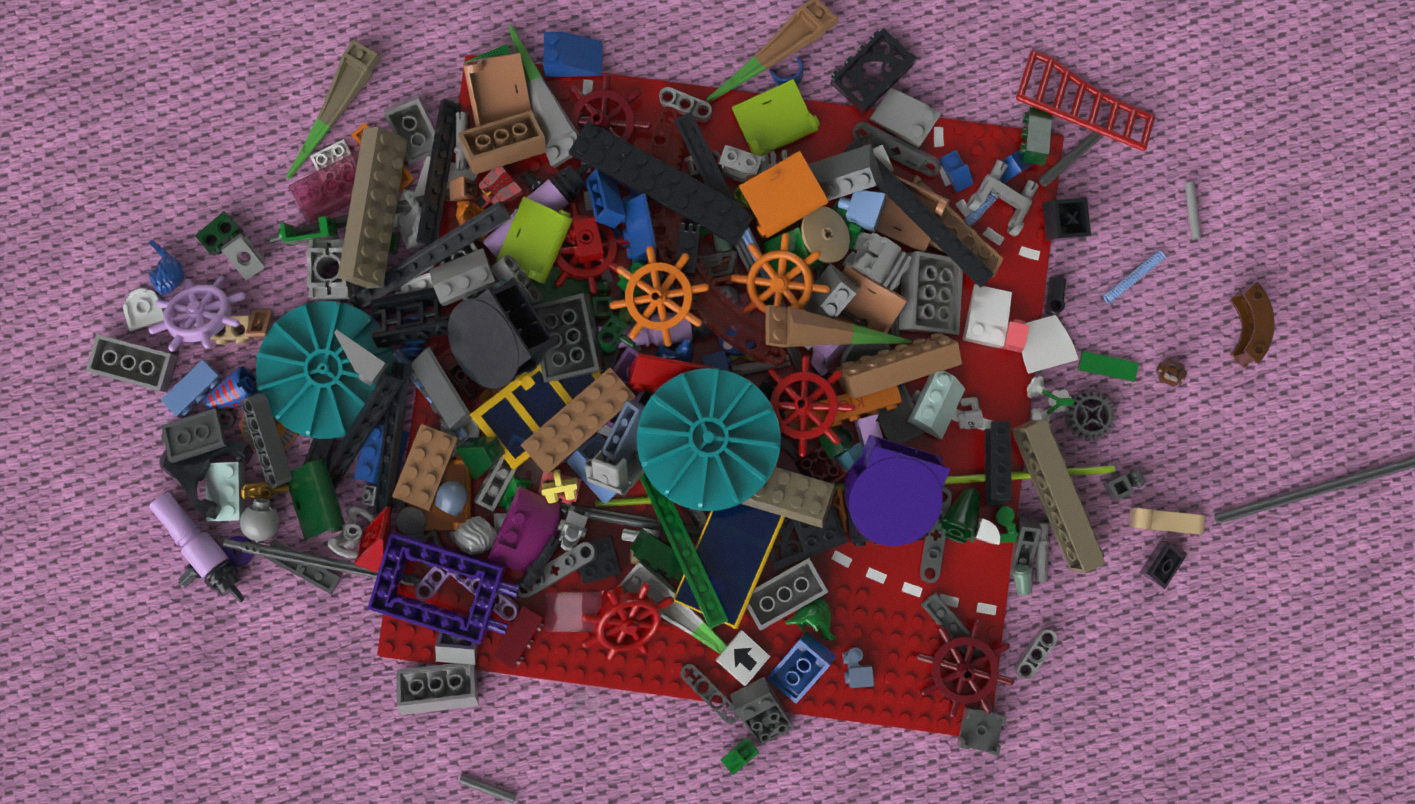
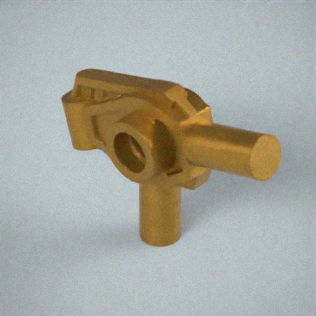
M266 481L245 483L240 488V497L242 499L248 497L269 499L273 498L275 493L289 492V485L285 484L271 488Z

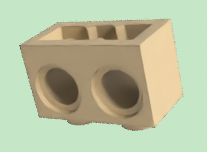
M230 316V318L238 319L240 325L234 327L226 324L224 335L220 336L218 332L210 337V340L216 341L218 345H227L228 341H236V344H247V341H253L252 338L246 337L245 334L250 316ZM244 326V327H245V332H244V334L239 335V334H238V329H239V327Z

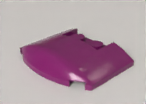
M519 486L487 559L526 573L527 566L534 563L551 534L556 536L552 544L557 539L559 532L557 529L561 521L560 503H548L546 497Z

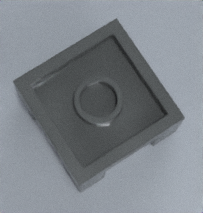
M964 706L957 745L960 748L977 749L999 756L1001 746L998 743L1001 728L1005 726L1007 717L1000 713L991 712L988 714L984 710Z

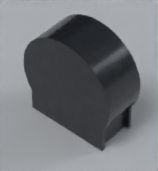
M514 277L499 288H488L483 293L459 303L453 309L448 322L449 343L457 363L473 381L487 388L503 387L534 371L540 364L543 354L556 345Z

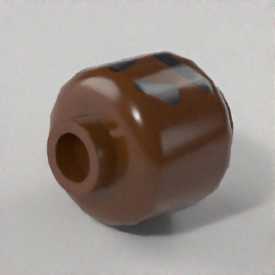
M1167 359L1164 363L1160 362L1156 369L1158 380L1173 387L1182 384L1187 374L1184 364L1172 359Z

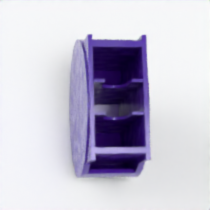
M869 435L862 455L849 469L844 483V499L856 528L869 540L886 546L905 545L923 537L934 526L941 512L942 488L950 470L942 462L943 457Z

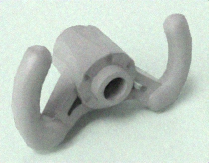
M351 506L346 511L347 523L339 536L331 537L328 540V547L340 556L357 558L359 556L357 551H348L339 546L342 545L346 549H354L360 542L362 531L357 525V514L364 516L370 523L376 517L366 509Z

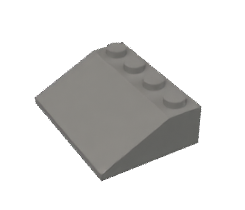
M918 251L906 253L912 259L909 262L908 270L902 274L901 296L908 300L899 314V330L959 335L963 270L949 256Z

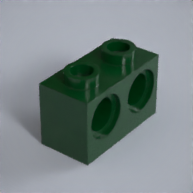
M223 211L198 232L195 237L210 254L215 256L216 254H222V246L242 233L243 230L228 213ZM231 224V231L225 233V227ZM216 237L217 242L211 246L210 240Z

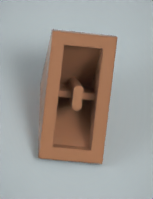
M464 176L449 182L450 201L470 200L476 203L475 200L478 199V183Z
M255 309L252 311L245 333L246 337L252 339H264V337H267V333L272 327V309Z

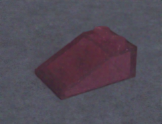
M603 591L545 592V632H595L594 622L583 621L581 617L584 613L597 615L603 606L600 597Z

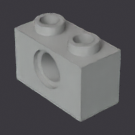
M240 233L222 246L221 251L247 281L265 268V258L259 251L255 252L251 247L253 246L251 240L247 236L243 237ZM242 252H248L251 257L248 260H243L239 255Z

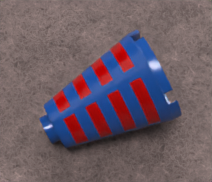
M243 366L236 368L206 395L205 405L207 409L216 408L219 411L239 407L242 406V399L259 393L254 384L256 378L252 372Z

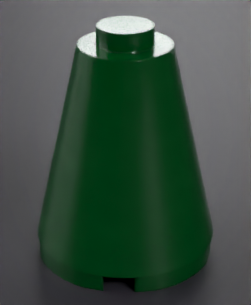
M968 488L960 493L938 524V530L940 532L943 530L946 533L945 537L958 543H966L967 540H971L970 543L974 542L981 502L979 492L974 488Z

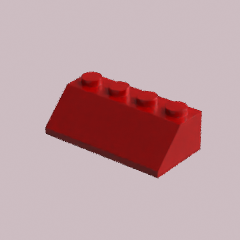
M638 353L629 366L627 387L637 392L645 390L654 394L664 383L681 373L697 369H715V367Z

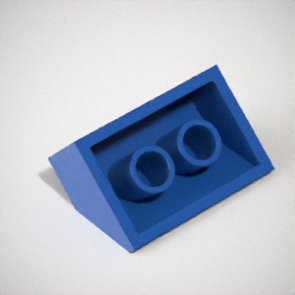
M641 194L623 204L626 217L621 222L625 224L623 237L624 241H628L629 247L626 248L628 259H632V264L638 261L648 263L646 252L648 246L654 248L656 257V243L646 194Z
M376 424L361 448L354 479L377 484L384 432L383 425ZM403 431L401 437L395 487L410 433L407 431Z

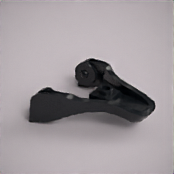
M248 441L226 442L227 446L174 463L169 462L167 451L165 450L160 457L159 465L162 470L182 485L190 503L197 511L205 517L216 519L222 508L215 501L199 500L197 493L198 482L202 481L210 467L209 463L217 456H231L237 462L248 464L254 454Z

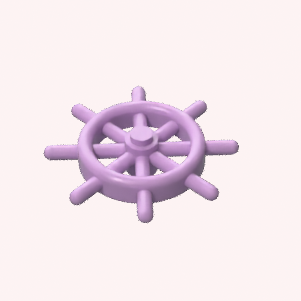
M219 276L213 285L193 286L190 279H185L186 289L176 294L169 302L161 299L156 301V306L165 308L164 322L151 326L149 332L155 334L168 329L174 337L168 347L170 351H175L182 341H202L205 348H210L211 342L209 338L222 330L226 324L234 327L240 325L238 319L230 318L231 304L243 300L246 295L244 292H239L227 297L220 289L226 280L224 276ZM212 299L218 300L214 303L209 304ZM219 309V312L217 314L211 313L212 311ZM178 312L184 313L180 316H177ZM186 322L182 328L176 326L178 324Z

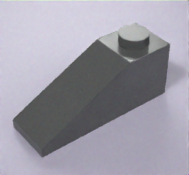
M1018 516L1016 523L1018 536L1016 537V542H1013L1009 577H1014L1013 569L1018 564L1032 567L1041 533V526L1037 518Z

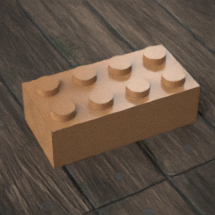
M531 110L458 132L461 149L473 175L546 152L545 137Z
M421 424L392 497L432 511L437 490L443 483L460 439Z

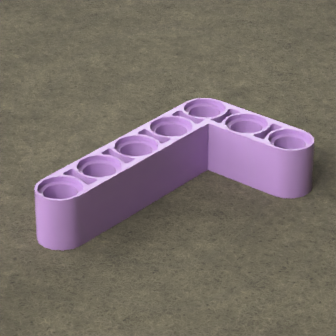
M435 566L432 567L416 587L415 594L420 600H428L452 576L476 596V582L480 579L464 578L459 573H449L448 570ZM435 571H439L442 574L441 581L435 579ZM423 586L429 588V596L422 593ZM500 592L498 594L499 602L495 603L493 611L504 620H512L520 612V607L507 594ZM506 606L513 607L514 614L512 616L506 613Z

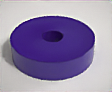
M234 536L229 538V540L239 542H252L249 538L245 536ZM223 546L222 549L230 560L233 561L231 566H245L254 557V554L244 552L238 555L234 548Z

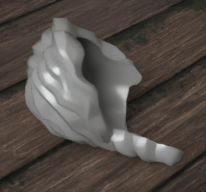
M405 191L403 193L404 197L409 202L412 210L404 217L398 216V229L406 249L411 250L424 246V244L416 242L422 208L414 196Z
M481 516L472 517L460 524L456 531L452 530L449 532L450 538L460 547L461 551L470 555L486 553L493 547L497 537L494 528Z

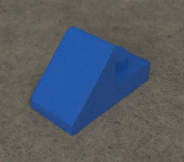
M957 150L939 158L941 166L955 193L973 185L968 164L964 165Z

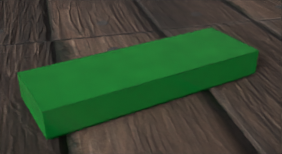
M1081 351L1077 370L1135 382L1139 363Z

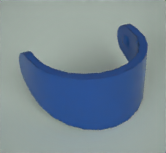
M797 57L800 69L791 78H779L773 73L772 69L769 70L774 82L778 86L794 79L796 85L801 82L803 66L799 57Z

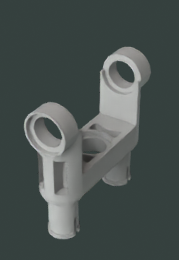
M997 160L991 173L985 176L977 193L970 197L967 208L976 211L984 203L989 192L993 193L1016 208L1007 229V233L1015 237L1023 228L1024 222L1022 221L1032 205L1031 199L1039 185L1037 183L1034 185V181L1028 180L1022 193H1017L1001 182L1000 179L1008 165L1006 163L1003 165L1004 162Z

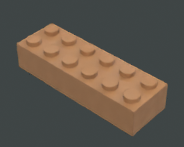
M935 333L927 339H916L912 344H901L896 346V349L890 351L882 350L874 356H863L858 361L845 362L842 366L837 367L836 370H841L843 373L839 378L841 390L856 399L961 365L962 361L958 342L942 333Z
M609 368L525 440L521 446L543 472L548 475L619 414L627 400L634 401L636 396L617 374Z

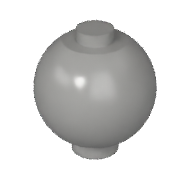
M254 499L253 505L248 506L240 517V527L243 534L254 543H264L265 540L272 538L279 529V515L273 507L269 506L270 501L268 499Z

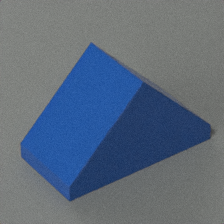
M1017 151L1002 161L1004 162L1003 165L1006 163L1008 167L1000 180L1005 184L1033 164L1022 162V154Z

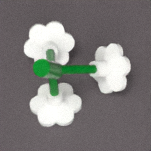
M1034 377L1031 384L1027 387V396L1032 398L1039 394H1045L1050 397L1048 403L1053 407L1045 411L1041 408L1032 409V420L1046 419L1049 422V417L1053 411L1057 413L1068 411L1070 408L1066 406L1074 404V400L1069 396L1067 390H1055L1051 394L1043 387V377Z

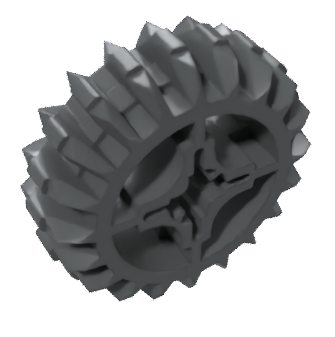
M1084 390L1083 395L1080 392L1076 394L1077 399L1071 397L1074 400L1073 405L1066 406L1071 409L1070 411H1064L1065 415H1070V418L1065 419V422L1071 421V425H1068L1067 428H1074L1072 435H1076L1079 432L1078 439H1083L1085 436L1086 441H1090L1091 437L1093 441H1098V436L1101 439L1105 438L1104 432L1106 434L1111 433L1108 427H1115L1111 420H1117L1116 416H1112V413L1117 412V410H1111L1110 407L1114 405V402L1107 403L1109 396H1105L1102 399L1103 392H1099L1096 396V390H1091L1090 394L1088 390ZM1093 400L1098 404L1093 408H1089L1087 405L1084 406L1082 402ZM1102 408L1105 413L1104 423L1102 422L1103 420L1100 418V411L1102 410ZM1077 409L1082 414V419L1079 423L1076 416ZM1093 412L1094 419L1087 420V413ZM1089 423H1092L1095 426L1097 425L1099 429L1096 431H1088L1085 430L1084 427Z

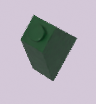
M497 436L468 438L456 448L473 481H476L505 454Z

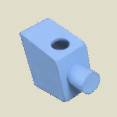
M861 190L853 193L851 199L840 197L838 208L847 210L846 218L849 222H853L875 233L886 201L885 193Z

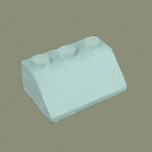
M944 370L930 374L907 422L941 440L965 388L955 376Z
M211 463L205 474L206 499L215 501L217 505L221 506L222 510L216 519L206 517V522L240 520L245 510V499L240 497V488L245 484L244 463Z

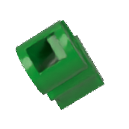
M1006 506L999 507L994 514L995 523L1005 528V532L1000 534V543L1016 542V537L1018 536L1016 524L1011 523L1014 519V511Z

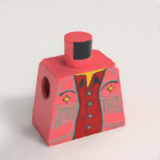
M501 166L492 169L478 185L484 194L475 201L483 209L491 202L494 205L502 201L506 205L524 193Z

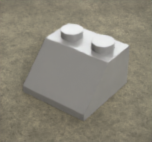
M438 632L435 645L436 662L475 665L479 644Z

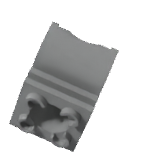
M860 233L854 247L857 253L851 252L845 258L842 266L846 267V265H849L893 291L900 284L902 274L908 270L912 257L900 251L901 248L886 237H881L877 233Z
M309 240V248H307V287L309 288V298H352L353 292L356 291V284L339 279L338 273L332 279L326 278V270L329 265L338 263L340 267L344 240Z

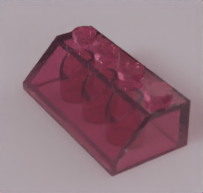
M358 151L289 185L305 220L310 224L319 220L318 217L327 216L350 205L359 157Z

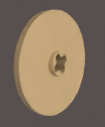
M822 206L803 218L801 232L804 244L811 254L814 251L821 253L818 258L819 261L834 263L846 255L850 244L849 231L846 223L836 211Z

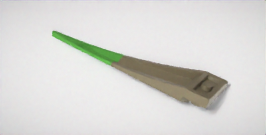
M355 40L350 43L341 57L324 104L309 136L287 174L288 179L293 177L371 78L372 70L382 58Z

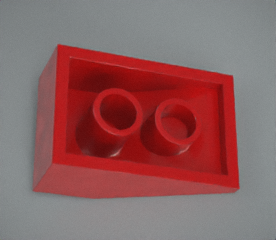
M386 506L362 532L357 551L359 556L355 559V565L375 573L379 570L391 533L390 507Z

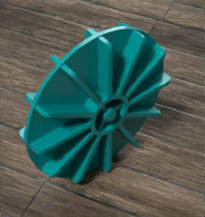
M335 301L303 304L286 313L277 322H274L267 333V337H264L259 352L256 355L257 389L259 393L262 392L266 395L273 417L291 431L317 439L343 437L348 432L376 385L372 384L369 386L358 378L360 374L354 370L334 332L337 329L389 365L391 368L388 373H391L392 363L395 362L392 346L386 348H378L372 339L373 330L382 329L381 326L368 314L354 306Z
M719 368L688 371L664 383L647 402L637 429L639 459L646 476L653 486L674 503L699 511L728 509L754 496L772 475L780 452L781 435L779 422L767 397L750 380L748 381L742 376L720 370Z

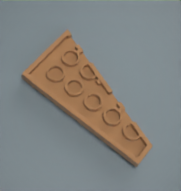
M916 175L913 184H916L934 193V191L926 184H924L921 181V179ZM948 206L941 222L994 273V277L1003 258ZM932 240L930 241L929 246L945 253Z

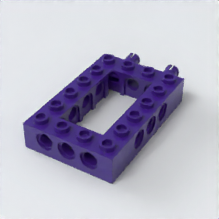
M393 532L389 535L367 609L481 644L484 642L488 630L503 635L506 634V628H508L509 623L492 619V613L498 594L501 592L516 598L520 585L504 581L503 577L507 566ZM407 559L430 564V567H440L448 570L449 573L456 572L467 576L468 579L479 578V587L475 590L476 597L473 607L469 610V616L397 594Z

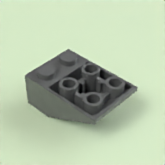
M765 677L730 694L735 711L759 745L794 728Z

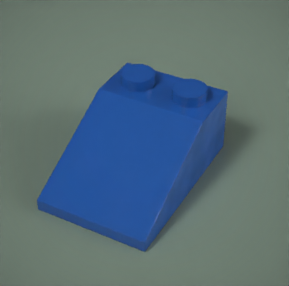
M563 31L544 32L543 66L545 77L602 76V41Z
M806 631L766 679L797 704L831 665L836 655Z

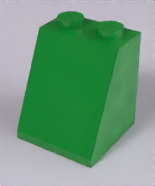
M801 227L787 232L790 237L788 251L797 254L802 259L807 258L811 253L804 244ZM782 235L762 243L764 254L780 250ZM779 259L769 261V264L778 273ZM817 259L809 267L814 269L829 263H824ZM787 260L785 274L797 265Z

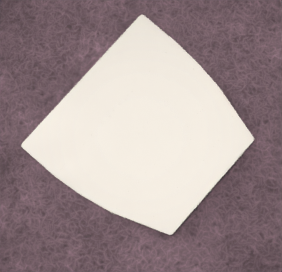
M1056 315L1025 323V325H1030L1025 348L1022 351L1028 374L1078 360L1071 338Z

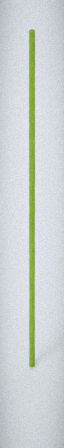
M1115 466L1067 468L1070 476L1115 473ZM1028 471L1011 472V480L1031 479ZM985 474L947 476L944 484L985 482ZM844 483L834 484L835 492H838L840 486H842V491H844ZM649 497L611 499L606 504L601 500H595L596 508L651 504Z

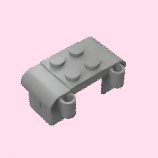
M637 447L629 463L624 458L620 462H614L607 458L604 462L603 450H600L593 459L585 461V472L588 482L621 495H625L645 473L639 459Z

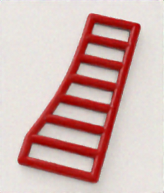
M1036 50L1030 52L1016 96L1018 101L1138 150L1145 151L1147 149L1155 120L1153 114L1097 89L1068 70L1053 57ZM1037 59L1045 62L1046 66L1036 98L1033 99L1026 96L1025 93L1035 60ZM1055 68L1062 74L1054 104L1050 106L1043 103V98L1052 69ZM1069 80L1078 85L1071 113L1060 110ZM1085 90L1095 96L1088 120L1078 117ZM1102 100L1112 105L1106 128L1095 124ZM1119 109L1129 113L1123 135L1113 131ZM1136 116L1146 120L1141 142L1130 138Z

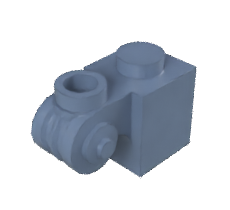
M852 647L847 652H843V663L847 664L848 672H844L845 684L849 683L850 688L874 686L872 666H861L858 664L863 658V653L857 647Z

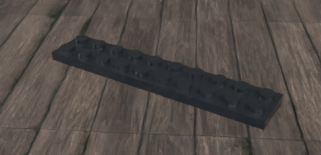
M589 120L568 151L569 155L632 190L640 194H646V197L696 225L700 224L701 228L736 247L755 217L751 209Z

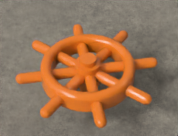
M788 233L782 235L780 250L771 251L762 255L755 244L750 243L748 249L756 258V261L750 268L748 276L735 274L731 276L732 282L747 284L748 294L752 301L740 311L741 316H747L755 308L766 314L765 307L768 305L764 301L774 293V306L781 307L784 294L791 303L792 308L806 311L804 307L809 302L813 292H830L829 286L814 284L813 274L809 267L810 264L820 257L821 253L814 251L807 258L802 259L797 254L789 252L790 237ZM779 259L778 273L772 268L769 261ZM787 260L794 262L797 266L785 274ZM762 267L771 279L757 277ZM800 272L803 273L805 283L790 281ZM756 285L770 286L762 294L758 295ZM790 289L804 290L801 298L797 300Z
M648 246L646 252L649 264L641 267L634 274L622 266L617 267V273L629 281L625 291V299L612 301L609 307L611 309L627 307L630 315L637 322L629 334L631 339H635L643 327L662 330L664 344L669 347L672 345L669 328L678 325L684 319L697 327L702 325V321L689 311L692 306L693 294L708 291L709 285L704 283L691 286L688 278L681 271L689 259V254L683 253L675 266L657 263L654 248ZM658 271L670 273L662 286ZM650 272L653 287L641 280L642 277ZM677 278L682 288L668 290ZM636 286L647 292L648 295L634 297ZM684 296L682 307L669 298ZM650 302L644 313L641 314L636 305ZM665 305L677 313L670 320L667 319ZM656 307L658 308L660 322L649 320Z

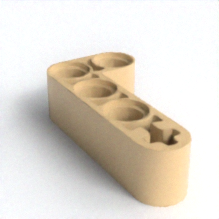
M1130 508L1129 528L1204 535L1205 515Z

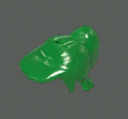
M817 598L810 604L801 607L791 618L785 621V624H797L802 632H805L804 624L813 627L816 632L820 628L823 639L826 641H835L837 639L830 632L831 610L827 601L823 598Z

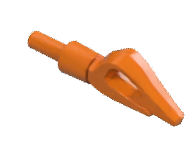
M840 486L832 503L834 508L839 511V521H841L842 529L846 533V520L848 518L845 511L842 486ZM837 497L840 498L839 505H836L835 503Z

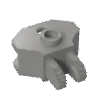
M573 506L569 508L565 519H561L557 529L559 530L557 539L562 540L561 547L567 551H570L573 545L577 546L579 539L583 540L587 528L584 527L589 512H585L584 515L574 512L575 507Z

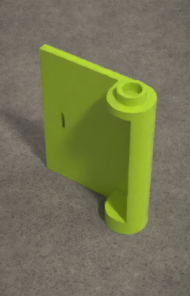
M794 79L731 107L752 154L759 156L766 155L770 151L777 150L818 131V126H820L817 116H812L808 112Z
M523 196L496 261H499L505 255H510L518 262L529 278L545 284L572 223L571 214L561 209L557 212Z

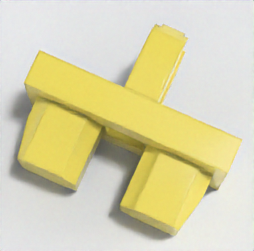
M554 470L555 481L542 484V495H545L548 503L557 502V493L565 492L566 500L576 499L577 477L562 480L560 470Z

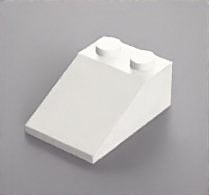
M974 284L962 340L995 348L1003 347L1008 328L1012 292L985 286L980 288Z

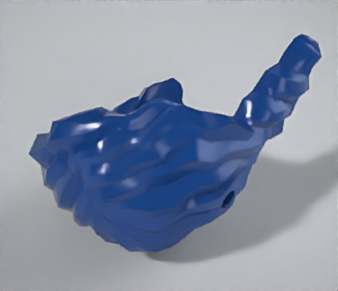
M150 240L148 243L162 258L155 270H149V278L154 288L160 294L166 295L181 286L185 274L181 263L166 252L163 247L161 248V245L154 240Z
M684 339L683 343L676 347L659 346L656 356L690 363L693 357L692 350L694 349L691 340Z

